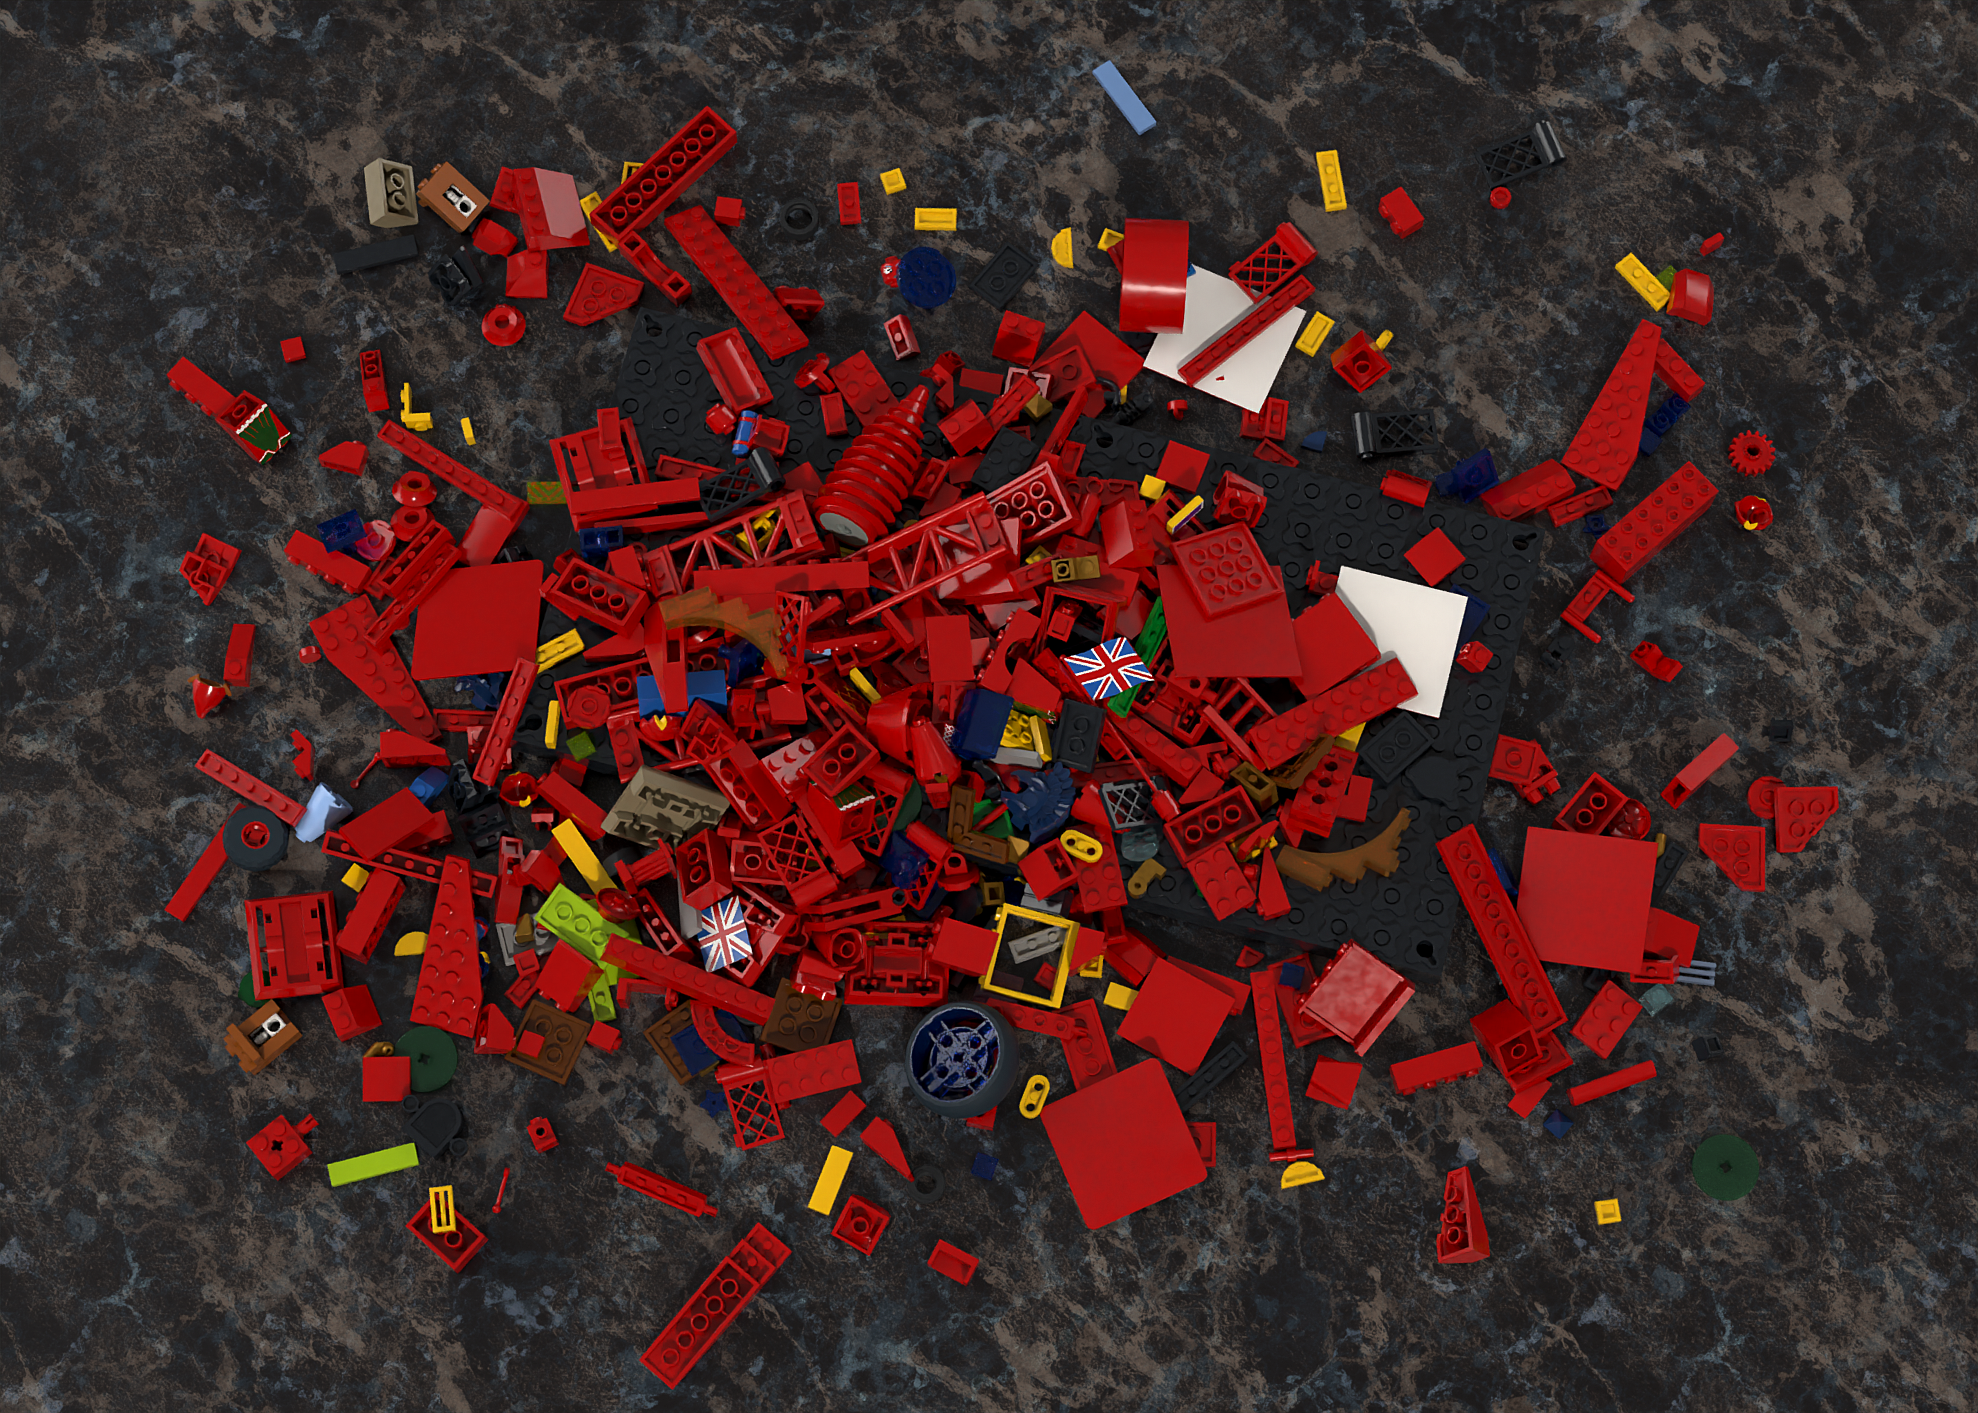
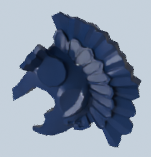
M513 671L459 676L454 690L459 692L463 689L467 691L474 689L475 695L471 703L481 711L485 710L486 705L499 709L503 699L501 692L506 691Z
M1061 762L1055 763L1053 771L1048 776L1041 771L1036 772V774L1026 770L1014 771L1010 774V777L1017 778L1019 787L1025 791L1020 794L1001 791V800L1013 814L1010 821L1020 831L1024 829L1025 824H1029V831L1031 833L1029 842L1033 844L1051 838L1054 833L1059 832L1077 798L1076 788L1071 787L1073 779L1069 778L1070 770L1063 768Z

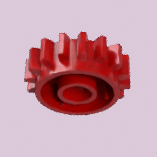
M1748 430L1746 435L1739 433L1738 439L1734 437L1731 442L1733 445H1730L1728 451L1731 452L1728 459H1732L1731 466H1735L1738 473L1743 472L1745 476L1752 474L1753 477H1756L1758 472L1764 474L1766 469H1770L1772 466L1771 462L1775 459V456L1772 455L1775 452V448H1770L1772 440L1766 441V434L1760 437L1759 431L1752 435L1751 431ZM1747 451H1752L1756 456H1750Z

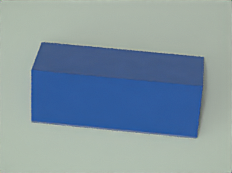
M724 669L688 672L689 711L666 713L654 675L637 677L640 720L642 718L651 720L654 715H657L659 719H662L664 715L687 717L694 702L699 698L717 714L727 713Z

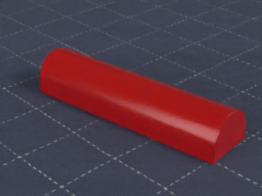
M1648 1060L1570 1088L1566 1092L1571 1104L1576 1106L1656 1077V1069L1653 1061Z

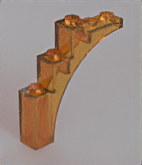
M709 586L658 603L667 630L682 626H712L728 630L754 644L769 660L778 679L787 676L786 668L789 665L786 656H781L779 652L782 646L778 636L781 635L780 627L783 626L779 613H774L773 607L751 614L748 604H743L741 597L719 604L715 592L711 593Z
M1402 807L1395 820L1383 833L1372 841L1352 850L1338 853H1313L1295 849L1284 844L1275 862L1278 871L1320 892L1324 886L1328 888L1333 878V875L1330 873L1352 884H1355L1357 879L1362 880L1367 870L1363 866L1388 877L1391 871L1395 873L1400 863L1397 860L1399 852L1395 850L1402 839L1399 837L1401 830L1406 831L1411 821L1408 818L1410 810Z

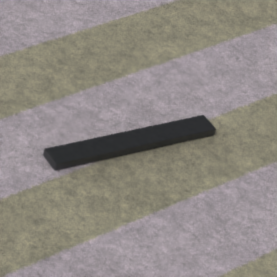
M1672 841L1666 847L1655 867L1650 907L1653 908L1657 907L1689 854L1687 850ZM1593 968L1583 986L1597 994L1605 981H1612L1618 971Z

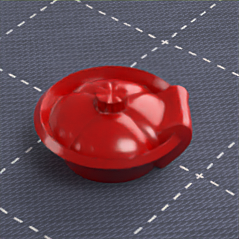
M496 304V307L486 313L482 321L483 335L490 343L497 346H509L516 343L523 336L526 327L522 313L516 306L508 304Z
M410 470L394 483L392 494L397 501L404 505L419 507L432 502L437 495V489L434 483L429 480L427 474Z
M405 505L393 514L390 526L393 528L396 537L403 541L413 542L432 520H435V517L426 505L419 507Z
M1629 798L1607 825V829L1610 832L1609 836L1624 839H1642L1650 829L1651 816L1648 809L1641 802Z
M603 888L597 891L595 895L599 914L611 923L621 924L625 921H631L641 914L637 898L631 897L620 889Z

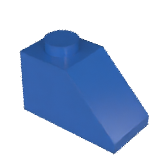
M432 765L415 779L409 790L429 809L447 784L449 776Z

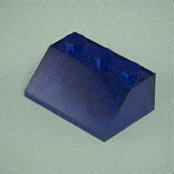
M985 689L967 690L954 733L951 736L949 747L952 752L965 760L995 759L1014 698Z

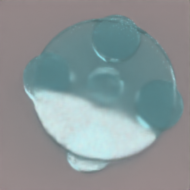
M1147 829L1144 832L1135 834L1125 832L1121 836L1123 857L1131 861L1147 860L1153 857L1160 847L1155 829Z

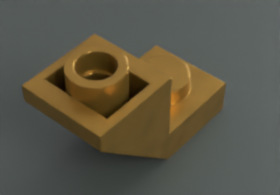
M1099 555L1051 561L1054 582L1101 577Z

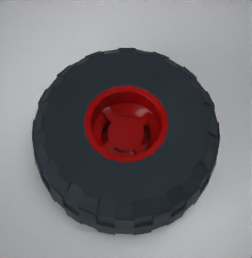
M251 805L237 810L228 819L223 831V846L229 859L239 868L251 872L265 871L278 864L285 855L289 844V834L285 822L276 816L274 812L261 805Z

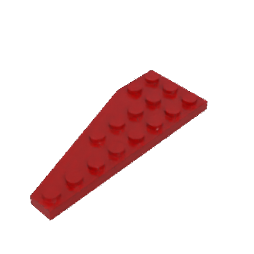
M1642 319L1560 462L1562 466L1616 493L1638 457L1651 381L1662 328L1645 319Z
M366 593L309 622L328 661L357 685L363 693L383 709L395 722L401 725L406 732L429 743L443 738L391 639L388 638L378 649L362 637L379 618Z
M448 854L444 863L410 1021L473 1038L476 1033L484 990L481 983L482 971L478 955L480 952L477 924L474 917L475 905L471 889L470 859Z

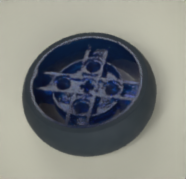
M975 1001L951 1002L936 1008L926 1015L913 1031L905 1054L906 1076L910 1088L917 1099L932 1112L955 1119L975 1117L997 1106L1013 1087L1020 1066L1019 1044L1010 1023L994 1008ZM966 1020L984 1021L976 1029L968 1027L952 1028L953 1025ZM953 1040L952 1045L948 1047L949 1042ZM981 1041L980 1047L976 1049L977 1044ZM998 1047L997 1062L993 1070L995 1062L994 1050ZM930 1052H931V1056H930L931 1069L927 1072L928 1059H929V1055H930ZM948 1071V1075L943 1078L944 1073ZM977 1072L976 1077L972 1079L973 1074ZM949 1090L973 1092V1094L957 1100L941 1099Z

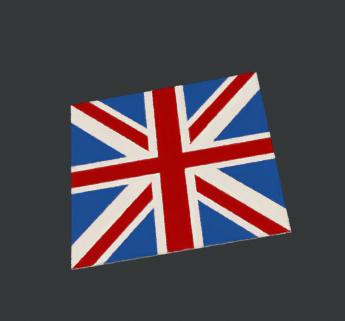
M738 895L701 911L702 931L697 933L707 972L715 971L752 955Z

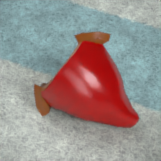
M196 674L187 681L192 683L196 714L200 719H204L206 714L215 708L226 694L228 696H232L227 683L223 685L213 680L201 678V674Z

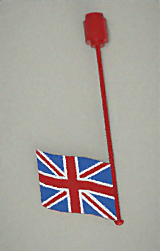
M1126 637L1109 640L1081 654L1069 657L1066 655L1059 656V661L1064 663L1090 702L1095 706H1099L1095 700L1117 695L1142 682L1156 680ZM1105 717V723L1155 794L1152 795L1153 800L1150 803L1157 813L1167 823L1182 814L1180 805L1169 790L1165 792L1163 789L1157 790L1108 718Z

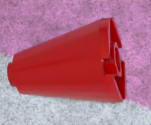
M924 716L914 718L909 725L917 778L919 780H931L935 778L934 774L941 772L943 776L952 771L958 765L957 757L931 719Z
M1092 779L1081 790L1083 793L1081 798H1076L1071 815L1076 819L1112 831L1098 793L1102 784ZM1107 793L1109 800L1115 804L1116 798ZM1120 803L1119 808L1127 813V809ZM1116 813L1117 823L1122 824L1124 818ZM1131 829L1118 830L1114 832L1123 834L1124 832L1128 833Z
M843 927L827 932L814 931L812 934V943L827 961L838 970L849 971L858 966L857 963L860 959L865 957L867 949L866 939L855 928Z

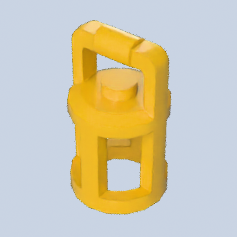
M780 508L757 517L751 524L754 533L759 529L765 533L757 541L760 551L769 544L776 523L769 517L775 512L779 519L781 514ZM745 531L739 532L735 536L736 541L753 558Z

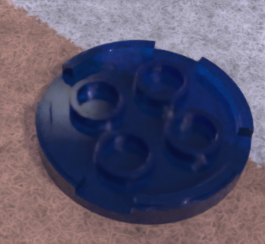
M917 247L906 253L898 263L896 270L898 287L903 296L913 305L925 309L936 308L947 302L956 288L954 267L939 250L931 247Z

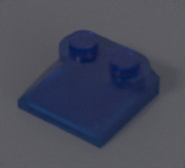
M895 830L878 863L891 874L892 882L896 887L898 886L900 889L908 888L910 890L915 886L930 855L899 831Z

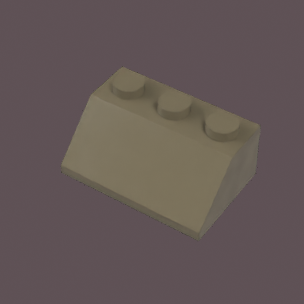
M378 158L364 167L370 224L392 228L419 223L412 166Z

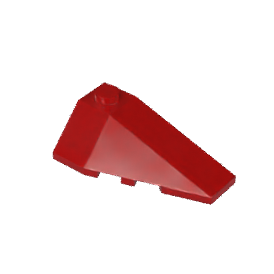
M1464 1166L1448 1172L1444 1200L1446 1201L1445 1211L1440 1216V1221H1442L1441 1234H1437L1436 1240L1438 1262L1473 1263L1490 1257L1488 1234L1469 1169Z

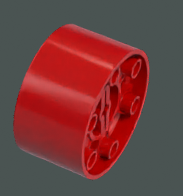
M1125 218L1119 331L1165 334L1183 333L1189 221Z

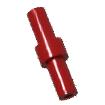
M1288 1148L1286 1151L1269 1153L1270 1162L1281 1160L1292 1162L1297 1161L1299 1158L1314 1157L1313 1148L1299 1150Z

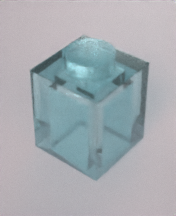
M1659 983L1644 993L1639 999L1652 1017L1674 1000L1665 987Z

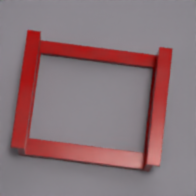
M1054 582V585L1046 586L1041 613L1042 621L1039 625L1034 659L1046 647L1048 636L1046 633L1050 624L1055 594L1106 605L1107 612L1101 644L1114 639L1119 607L1127 605L1128 597L1065 582ZM1033 664L1032 667H1033L1038 673H1040L1041 675H1043V674L1039 671V669Z

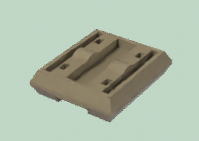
M643 764L601 824V828L610 834L657 850L660 849L657 840L661 838L664 844L666 842L669 843L674 852L672 855L676 856L675 848L706 828L713 831L722 818L721 816L730 805V802L721 791Z

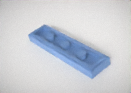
M1110 60L1093 70V75L1138 135L1143 134L1156 125L1155 119Z

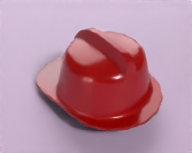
M880 661L871 664V670L877 677L876 691L881 697L910 687L902 675L891 665Z

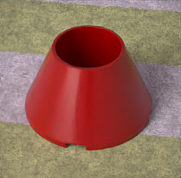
M920 682L879 698L871 704L868 712L867 736L869 742L875 748L914 768L909 725L918 716L931 719L933 684Z

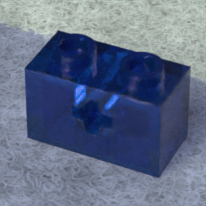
M622 525L579 529L580 550L583 558L608 556L609 552L625 548V534Z

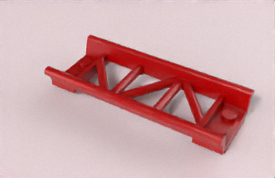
M797 490L761 507L643 554V561L657 600L663 596L683 594L687 610L720 597H695L694 589L687 592L684 591L703 543L712 570H720V564L712 542L744 564L755 563V567H764L765 562H777V566H786L785 561H799L800 564L825 554V547L817 535L805 497H807L805 490ZM780 508L781 514L765 554L762 557L750 520ZM742 524L754 559L717 534ZM786 525L793 548L773 556ZM694 544L680 577L672 552Z
M984 491L974 494L843 557L842 562H851L852 557H864V561H869V564H872L890 555L902 587L900 589L870 576V585L894 595L875 605L868 587L840 589L850 616L847 618L849 625L856 626L877 616V613L888 607L894 606L984 562L987 564L1010 553L997 515ZM967 518L975 541L946 528ZM937 535L976 550L981 555L950 569ZM920 541L909 583L898 551ZM930 541L942 573L918 584Z
M764 673L726 683L727 703L728 699L732 696L733 689H754L756 693L754 703L766 701V691L777 687L776 678L768 677ZM639 705L610 713L606 724L621 784L630 782L644 764L638 739L672 761L653 766L652 768L669 772L701 764L686 753L687 749L685 750L683 738L679 734L674 736L677 754L658 741L644 735L634 724L641 721ZM768 714L758 715L759 720L755 718V729L762 733L763 739L748 742L747 744L751 750H756L791 741L792 738L788 724H770Z

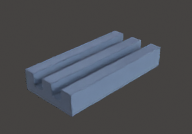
M1691 961L1690 966L1707 968L1710 971L1679 967V972L1709 976V980L1679 976L1676 981L1714 986L1716 963Z

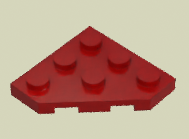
M586 262L563 319L580 326H586L638 303L645 284L644 282Z
M1838 786L1774 788L1776 853L1801 852L1809 839L1816 835L1829 816L1834 814L1839 808Z
M1700 823L1698 847L1741 891L1764 892L1765 827Z

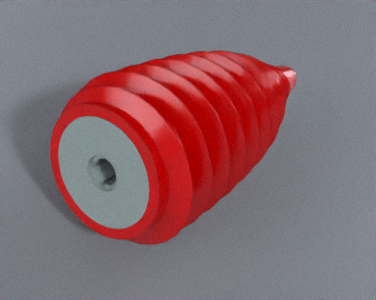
M918 385L905 399L900 401L897 407L888 409L887 415L877 416L874 419V424L864 427L862 435L853 439L852 447L847 448L843 452V459L835 463L834 472L829 473L826 477V484L819 488L818 498L812 503L816 521L828 534L833 533L842 543L856 548L866 547L874 543L875 540L887 537L889 532L886 527L895 524L896 521L893 514L899 513L902 510L899 500H904L908 497V491L905 486H910L914 482L910 471H916L919 468V464L913 456H920L922 454V449L917 440L924 438L920 426L921 423H924L923 414L929 398V390L925 386Z

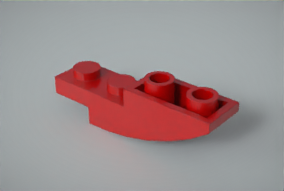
M502 836L499 840L498 880L495 885L494 922L516 925L523 886L517 888L512 866L521 864L525 860V855H522L523 839Z

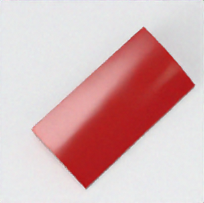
M737 327L698 341L696 349L725 404L730 407L736 417H740L743 410L753 411L773 400L774 397Z
M512 495L524 504L512 521L483 504L457 546L463 554L456 562L464 567L496 564L498 562L497 557L507 547L530 509L528 502Z

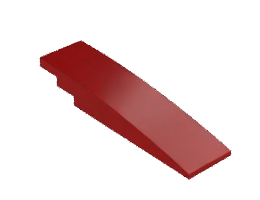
M758 1222L749 1234L717 1266L639 1361L673 1390L793 1251Z

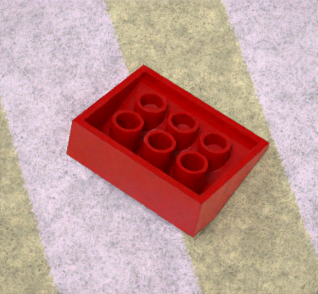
M536 167L513 169L512 188L528 251L590 245L573 175Z
M1049 461L986 495L998 520L1018 517L1027 525V529L1022 530L1020 556L1082 522L1075 503Z

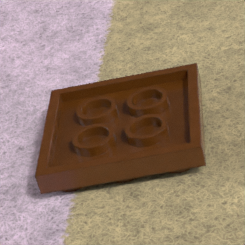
M781 977L774 995L776 1001L768 1021L764 1024L759 1040L793 1053L827 1045L843 1000L835 997L833 1001H825L813 994L801 993L791 987L790 980Z
M533 999L515 1035V1047L506 1054L505 1060L565 1086L593 1025ZM524 1030L546 1038L538 1059L517 1052V1047Z

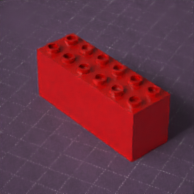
M1688 461L1599 538L1589 556L1590 559L1606 575L1619 585H1622L1708 510L1719 490Z

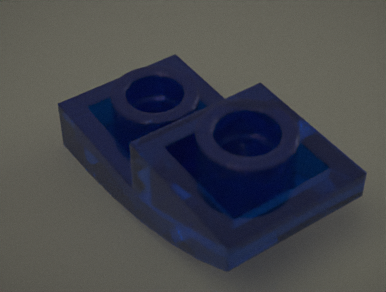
M1675 393L1644 424L1658 437H1661L1691 406Z

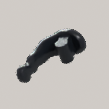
M1095 376L1097 380L1095 384L1105 386L1112 391L1104 392V403L1106 405L1112 404L1111 408L1117 410L1121 404L1120 388L1112 380Z
M981 759L973 760L971 766L976 768L987 781L988 787L984 789L985 794L990 797L994 804H1000L1003 802L1001 800V791L1007 792L1006 785L999 774L987 765H984Z

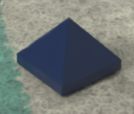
M1556 1109L1543 1126L1560 1140L1574 1122Z

